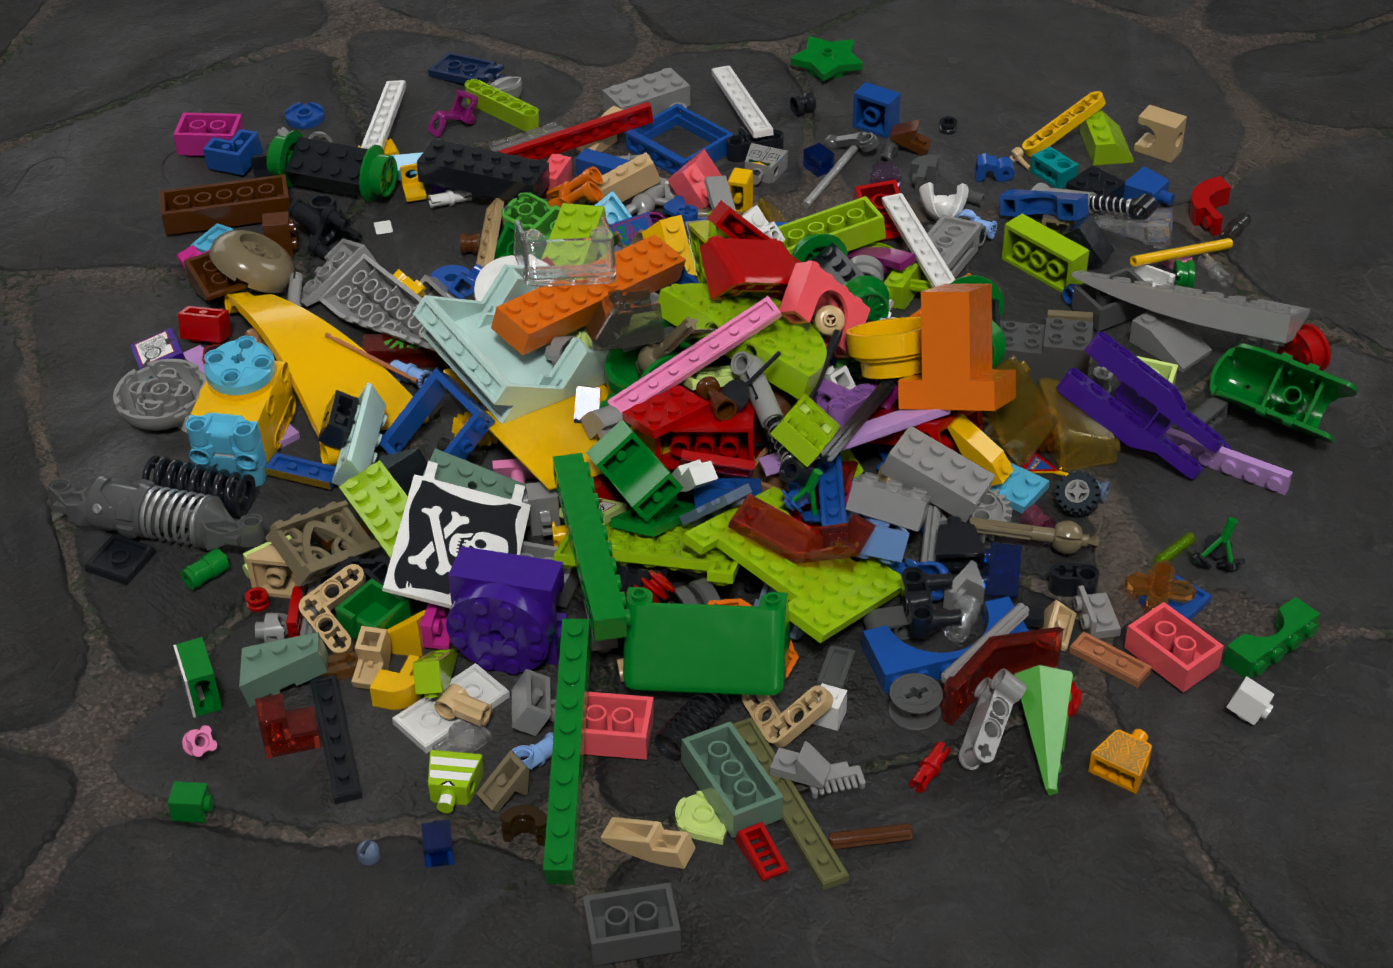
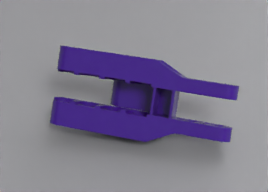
M1098 331L1084 350L1099 363L1098 366L1101 368L1105 367L1118 377L1117 380L1121 383L1114 391V394L1119 400L1075 368L1069 369L1057 385V390L1129 447L1155 452L1185 476L1196 479L1203 471V466L1164 436V434L1174 423L1204 447L1215 453L1225 444L1224 438L1188 410L1175 385L1112 337Z

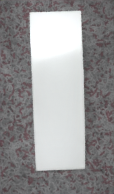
M696 460L678 466L672 473L674 478L683 486L680 492L709 485L718 479L711 461L702 463L701 460Z

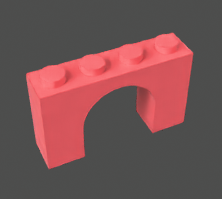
M808 260L796 263L779 308L782 316L792 324L810 323L818 299L823 295L828 304L841 309L845 317V324L841 330L843 334L833 357L836 359L854 358L848 354L846 330L866 323L870 308L863 303L862 299L854 296L846 286L837 282L833 275L825 272L817 262ZM831 337L825 338L824 342L826 347Z

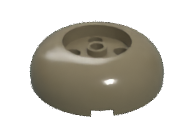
M231 230L216 238L209 251L211 261L223 274L234 281L238 278L249 283L247 287L267 293L287 291L290 274L294 272L295 275L294 264L287 251L272 239L253 231Z

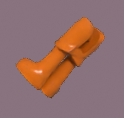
M592 166L585 169L573 180L565 181L563 184L548 190L546 196L549 200V206L557 205L561 207L563 203L573 204L584 198H587L594 204L599 202L603 198V193L598 185L603 183L600 171Z

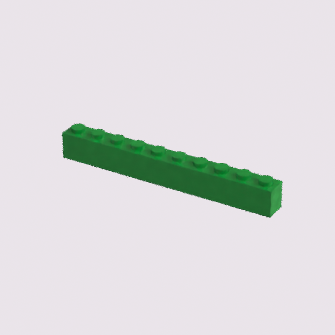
M582 453L552 456L553 476L594 640L600 641L627 637V625H631L629 609H624L626 607L624 591H619L622 589L621 578L619 574L615 575L617 573L615 557H610L612 556L611 541H606L608 540L606 524L602 525L604 523L602 509H597L599 508V498L597 493H593L595 492L593 477H591L590 464L584 461Z
M562 619L543 864L546 884L575 885L592 646L590 619Z

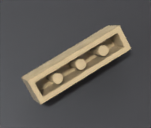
M646 152L602 175L603 183L598 185L603 193V198L613 191L619 200L623 202L661 182V179L653 161ZM587 198L578 200V203L580 205H583L586 201L589 200Z

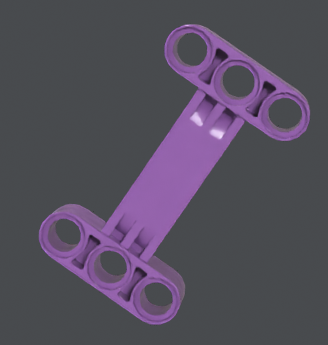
M823 378L814 402L841 425L840 430L876 387L870 384H860L852 389H847ZM769 382L773 393L782 390ZM784 391V393H785L786 396H788V397H790V398H793V399H795V400H797V401L799 400V399L795 398L794 396H792V395H790L789 393H787V392Z

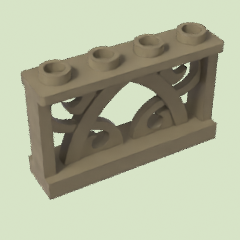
M346 500L338 503L333 501L324 508L319 509L316 507L307 514L301 515L298 513L289 520H278L270 526L271 531L265 539L267 542L272 543L295 575L293 580L298 587L331 575L330 572L349 556H360V559H370L381 547L376 539L371 540L348 509ZM337 518L339 522L335 524L332 520ZM341 525L345 529L344 532L340 530ZM312 531L335 539L331 545L332 555L320 547L310 546ZM291 534L295 539L288 540L286 536ZM339 542L341 543V546H340V547H343L345 550L342 551V550L339 549V547H338V543H339ZM316 554L320 555L321 559H318Z

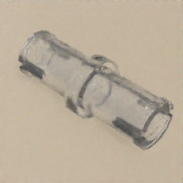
M1203 253L1206 260L1201 255L1199 256L1198 264L1207 270V274L1211 278H1215L1224 287L1228 286L1224 280L1228 281L1229 284L1232 283L1233 276L1224 269V265L1221 262L1215 261L1208 253Z

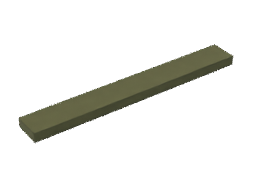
M750 717L733 723L738 733L784 796L781 821L821 889L824 891L848 882L849 874L793 782L770 775V766L776 754L753 718Z

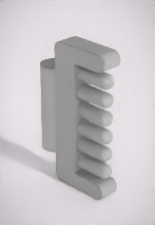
M844 761L831 764V770L824 788L826 793L830 794L831 788L829 784H831L833 792L836 793L838 792L837 783L840 791L845 790L844 784L846 789L850 790L851 781L853 788L856 789L859 786L860 789H864L866 781L860 766L849 767L848 762ZM808 785L812 798L816 799L818 797V791L820 795L825 794L824 788L817 789V787Z

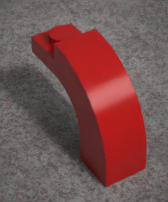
M1221 176L1207 179L1195 187L1189 210V218L1194 226L1203 225L1212 236L1220 235L1223 216L1215 207L1227 205L1231 186Z

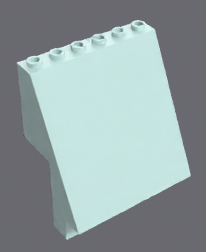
M504 264L482 301L424 295L413 313L425 327L421 335L501 424L606 383L604 375L605 361L611 346L620 335L603 318L588 324L604 339L603 346L590 350L580 338L573 337L555 366L551 360H547L545 355V349L547 345H550L549 343L523 356L491 329L497 306L563 277L558 271Z

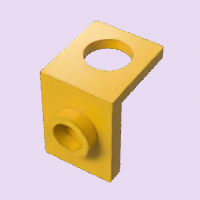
M417 163L400 166L402 187L406 201L427 199L424 184L418 182V171L414 178H407L405 176L408 170L413 169L417 171Z

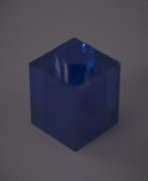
M821 143L804 149L803 167L815 176H823L833 168L835 153Z
M450 820L421 823L426 868L453 865L454 853Z

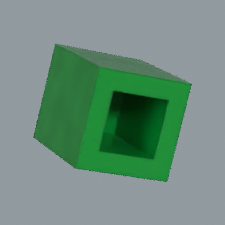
M174 781L167 802L172 821L205 823L208 812H211L214 806V796L210 795L207 783Z

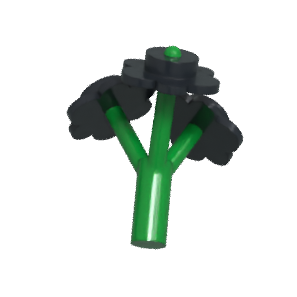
M1228 517L1221 534L1216 536L1208 535L1205 538L1206 545L1203 553L1200 554L1191 546L1195 552L1192 555L1195 559L1194 563H1199L1202 567L1207 564L1211 568L1212 566L1205 559L1210 554L1215 560H1219L1222 557L1228 558L1226 561L1217 562L1218 567H1224L1226 571L1239 569V564L1245 563V558L1233 559V545L1230 541L1238 520Z

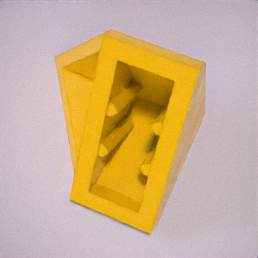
M426 610L387 629L391 641V654L423 656L425 647L423 646L421 623Z

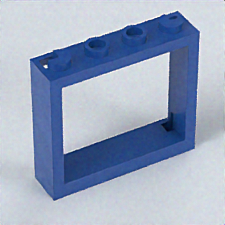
M675 104L655 115L653 123L627 131L626 149L636 155H642L647 152L654 165L673 175L701 150L685 159L651 139L679 125L712 143L703 149L706 150L714 163L727 155L726 139L734 134L687 108Z
M435 368L382 436L379 444L388 454L400 452L447 391H450L473 415L444 452L465 460L486 432H488L495 420L449 375Z

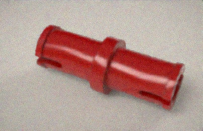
M936 742L929 755L919 763V770L909 782L911 788H914L916 783L918 784L914 791L924 793L932 778L937 777L940 773V766L951 753L948 746L944 751H941L946 745L945 743Z

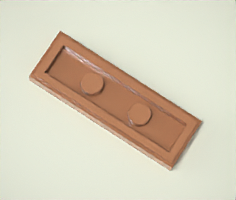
M1084 631L1069 649V653L1136 688L1144 682L1152 671L1151 665Z

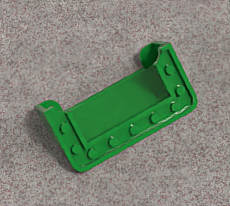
M628 587L626 609L630 611L631 625H627V637L624 638L623 678L624 684L629 689L767 696L776 695L783 690L791 640L788 593L769 592L761 597L759 606L653 603V594L647 588Z

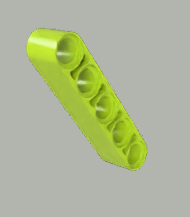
M471 79L465 82V91L473 93L478 97L477 109L527 133H533L540 129L538 108L480 80ZM466 98V102L469 104L471 100Z

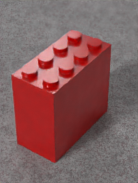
M681 383L678 384L698 396L696 390H691ZM750 399L742 410L737 412L731 419L720 421L716 418L710 405V412L656 438V456L668 469H676L680 466L682 450L755 461L759 419ZM664 441L670 445L671 451L663 454Z

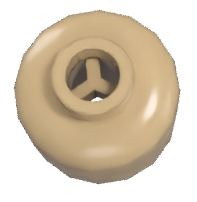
M832 305L823 306L813 317L814 328L824 337H831L836 329L841 331L845 324V317L841 309Z

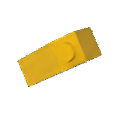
M959 414L947 427L962 456L996 475L990 486L1003 484L1014 471L1004 451L963 414Z

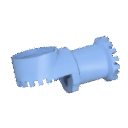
M969 209L962 210L956 217L962 219V216H965L971 221L983 223L987 229L986 236L991 240L995 237L996 232L994 231H997V221L989 222L982 220Z
M393 360L390 365L407 373L409 376L417 378L418 382L415 383L385 368L398 382L414 383L418 388L424 384L432 373L429 370L419 369L412 363L405 364L399 360Z
M549 732L537 744L517 746L511 751L520 759L527 756V759L522 761L529 769L531 768L532 770L535 766L541 767L547 759L552 757L554 734Z

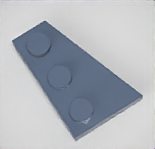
M747 483L679 518L683 526L690 522H693L694 526L708 520L707 514L712 513L714 517L726 511V505L731 504L733 508L745 502L744 496L752 493V490Z

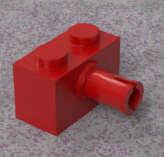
M187 306L178 313L180 339H189L190 342L207 341L210 344H221L231 336L229 310Z

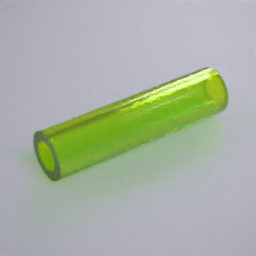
M1192 532L1185 533L1155 556L1156 564L1163 567L1196 542L1195 535Z

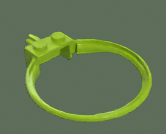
M879 242L870 243L868 245L859 247H885L895 249L887 244ZM913 263L902 271L893 269L884 281L889 291V299L894 301L892 308L905 310L918 292L932 288L929 281L922 280L921 269L918 263Z

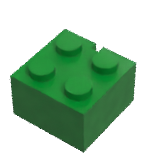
M371 578L335 608L337 620L352 638L357 639L361 626L389 629L410 618L409 600L400 595L382 591L383 585Z

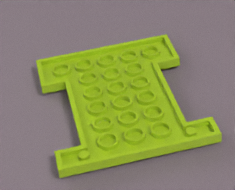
M772 487L686 531L681 540L700 555L717 547L777 592L788 593V600H790L788 602L789 621L819 643L827 640L901 593V574L890 569L879 561L877 557L869 556V559L862 558L855 562L844 552L825 555L823 537L814 533L808 526L800 523L785 511L788 509L783 501L786 497L782 490L776 487Z
M627 506V511L632 509L631 506ZM610 522L606 524L608 540L606 541H611L612 556L610 557H615L617 563L623 565L638 563L644 567L665 566L670 570H681L683 568L692 569L696 573L707 572V581L714 582V584L720 586L733 584L740 567L738 562L717 547L700 555L681 541L683 534L698 526H694L693 522L684 526L680 524L655 537L610 527ZM567 532L555 551L553 560L563 562V568H575L576 564Z

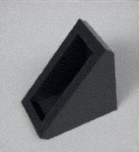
M419 448L388 454L379 458L407 496L409 495L414 474L422 476L428 464Z

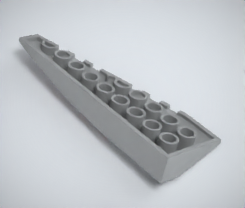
M365 253L318 299L342 320L436 351L421 335L425 327L413 315L422 298Z
M1082 270L1072 272L1071 277L1091 287L1150 311L1197 325L1248 335L1247 339L1253 341L1267 339L1270 340V344L1284 346V343L1294 339L1296 332L1299 331L1310 313V308L1258 299L1247 302L1244 296L1237 295L1224 298L1223 293L1206 292V294H1202L1203 290L1169 284L1156 285L1154 287L1151 281L1143 280L1131 283V279L1125 277H1113L1112 280L1110 275Z

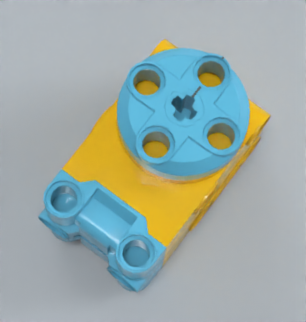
M248 335L227 342L205 354L204 371L207 380L200 390L199 397L185 426L191 444L189 453L191 461L196 463V465L203 464L206 468L210 466L216 467L218 471L227 469L230 474L234 471L239 472L242 476L250 474L254 477L257 487L266 481L265 467L282 445V443L279 444V440L283 439L295 414L296 398L293 394L288 363L285 361H275L272 351L266 345L256 342L254 337Z

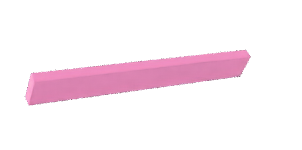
M769 296L765 297L607 400L608 404L616 407L622 414L623 411L669 390L781 318L780 310Z

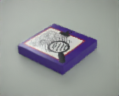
M172 327L130 345L140 370L148 367V362L156 360L185 359Z

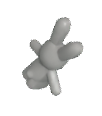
M660 177L661 182L636 194L631 204L625 206L631 215L634 213L640 215L650 211L653 212L655 205L664 206L666 202L671 200L663 198L665 197L666 178Z

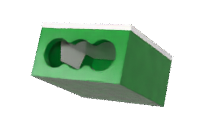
M200 637L173 645L193 718L222 710L214 672L203 638Z

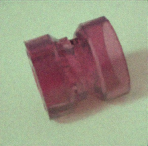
M1038 505L1028 507L1020 518L1021 524L1054 528L1055 520L1049 515H1044L1043 509Z

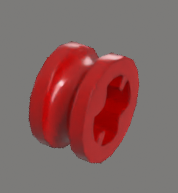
M255 587L248 590L245 594L247 608L250 611L261 612L268 608L270 602L268 593L264 588Z

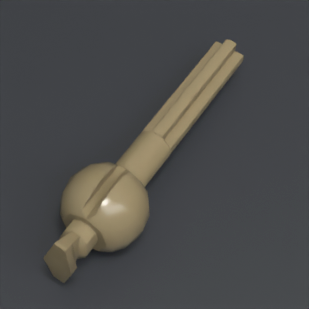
M688 316L660 344L651 343L643 347L635 361L638 373L642 375L653 362L671 354L697 328L695 325L698 322L697 319L691 320Z
M970 517L968 522L975 525L977 533L1052 543L1053 549L1064 555L1078 552L1081 546H1088L1090 544L1097 548L1099 545V536L1090 537L1089 534H1083L1082 527L1070 520L1061 521L1054 528Z

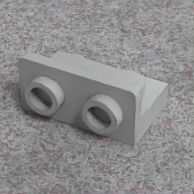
M1078 586L1077 595L1073 597V606L1075 611H1079L1082 629H1086L1088 634L1098 639L1120 636L1121 627L1107 593L1087 595L1084 586Z

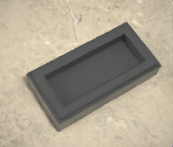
M830 645L817 680V685L821 686L823 683L844 689L855 659V650Z

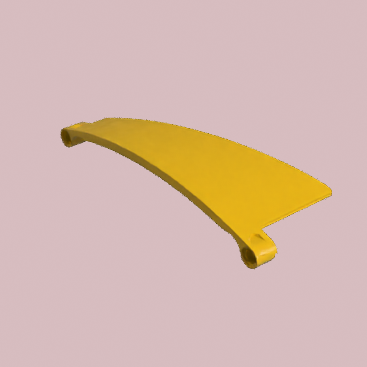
M249 292L225 295V308L229 310V314L240 312L259 333L277 361L288 363L291 384L318 438L326 406L336 390L358 398L366 384H372L386 404L384 414L387 415V419L383 428H380V431L388 430L413 398L383 366L344 347L333 339L325 337V334L329 333L333 337H337L366 352L342 332L308 310L274 294L253 296ZM429 416L425 419V421L422 424H426L429 422ZM319 442L322 463L336 466L340 449Z

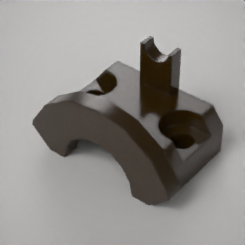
M516 805L500 814L503 841L511 842L518 834L530 833L536 836L539 846H545L547 816L538 807Z

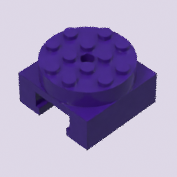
M461 546L448 574L452 607L447 616L446 628L451 643L464 656L484 670L517 674L524 672L526 669L531 670L541 663L558 665L562 619H567V614L556 612V600L565 585L563 562Z

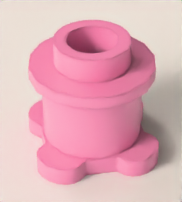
M204 725L200 730L194 729L185 733L182 739L184 751L188 755L195 757L202 756L206 751H214L217 748V742L212 738V729ZM195 739L198 740V746L195 744Z

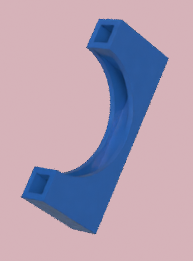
M1009 596L984 603L983 622L986 626L985 633L1015 607ZM1022 621L966 673L1030 658L1032 656L1034 639L1025 623ZM888 625L864 630L862 638V650L884 693L890 692V686L894 680L910 673L924 674L935 680H940L942 678L941 673L971 647L946 653L923 651L901 641L893 634Z

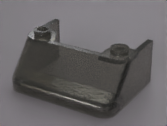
M649 289L623 293L622 290L609 291L585 327L586 338L594 351L662 342L665 339L661 305L660 303L651 304Z

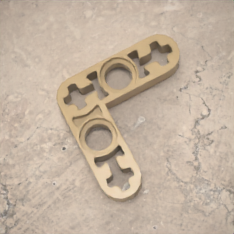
M356 564L344 567L304 596L299 603V610L304 619L315 632H319L322 641L332 654L340 658L352 653L354 643L330 610L365 584V573ZM353 573L355 576L357 575L358 579L354 581L350 579L349 575ZM341 580L344 584H346V589H344L342 584L340 583ZM331 587L339 588V594L334 598L326 596L327 590ZM309 604L315 606L320 615L315 617L314 613L308 610L307 606ZM327 620L333 622V627L329 631L323 632L319 630L322 622ZM336 634L341 642L345 643L346 646L344 648L337 646L333 638Z
M820 685L810 688L782 713L771 696L756 695L757 699L761 702L757 704L754 702V695L742 694V701L763 736L777 748L788 745L827 712L833 704V695ZM771 709L770 718L762 721L764 712ZM799 711H804L801 721L794 723L795 715Z

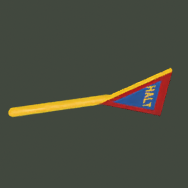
M1035 451L1022 467L1032 473L1068 475L1067 472L1056 469Z

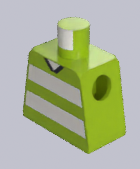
M431 750L428 777L430 800L437 803V809L442 813H451L454 805L470 804L484 776L482 754Z

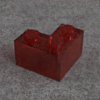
M282 693L255 699L258 722L267 759L321 748L313 706L286 711Z

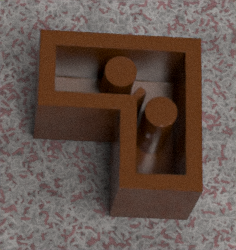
M289 212L262 214L264 236L277 242L287 251L291 259H294V250H298L297 225H294V220L289 217Z

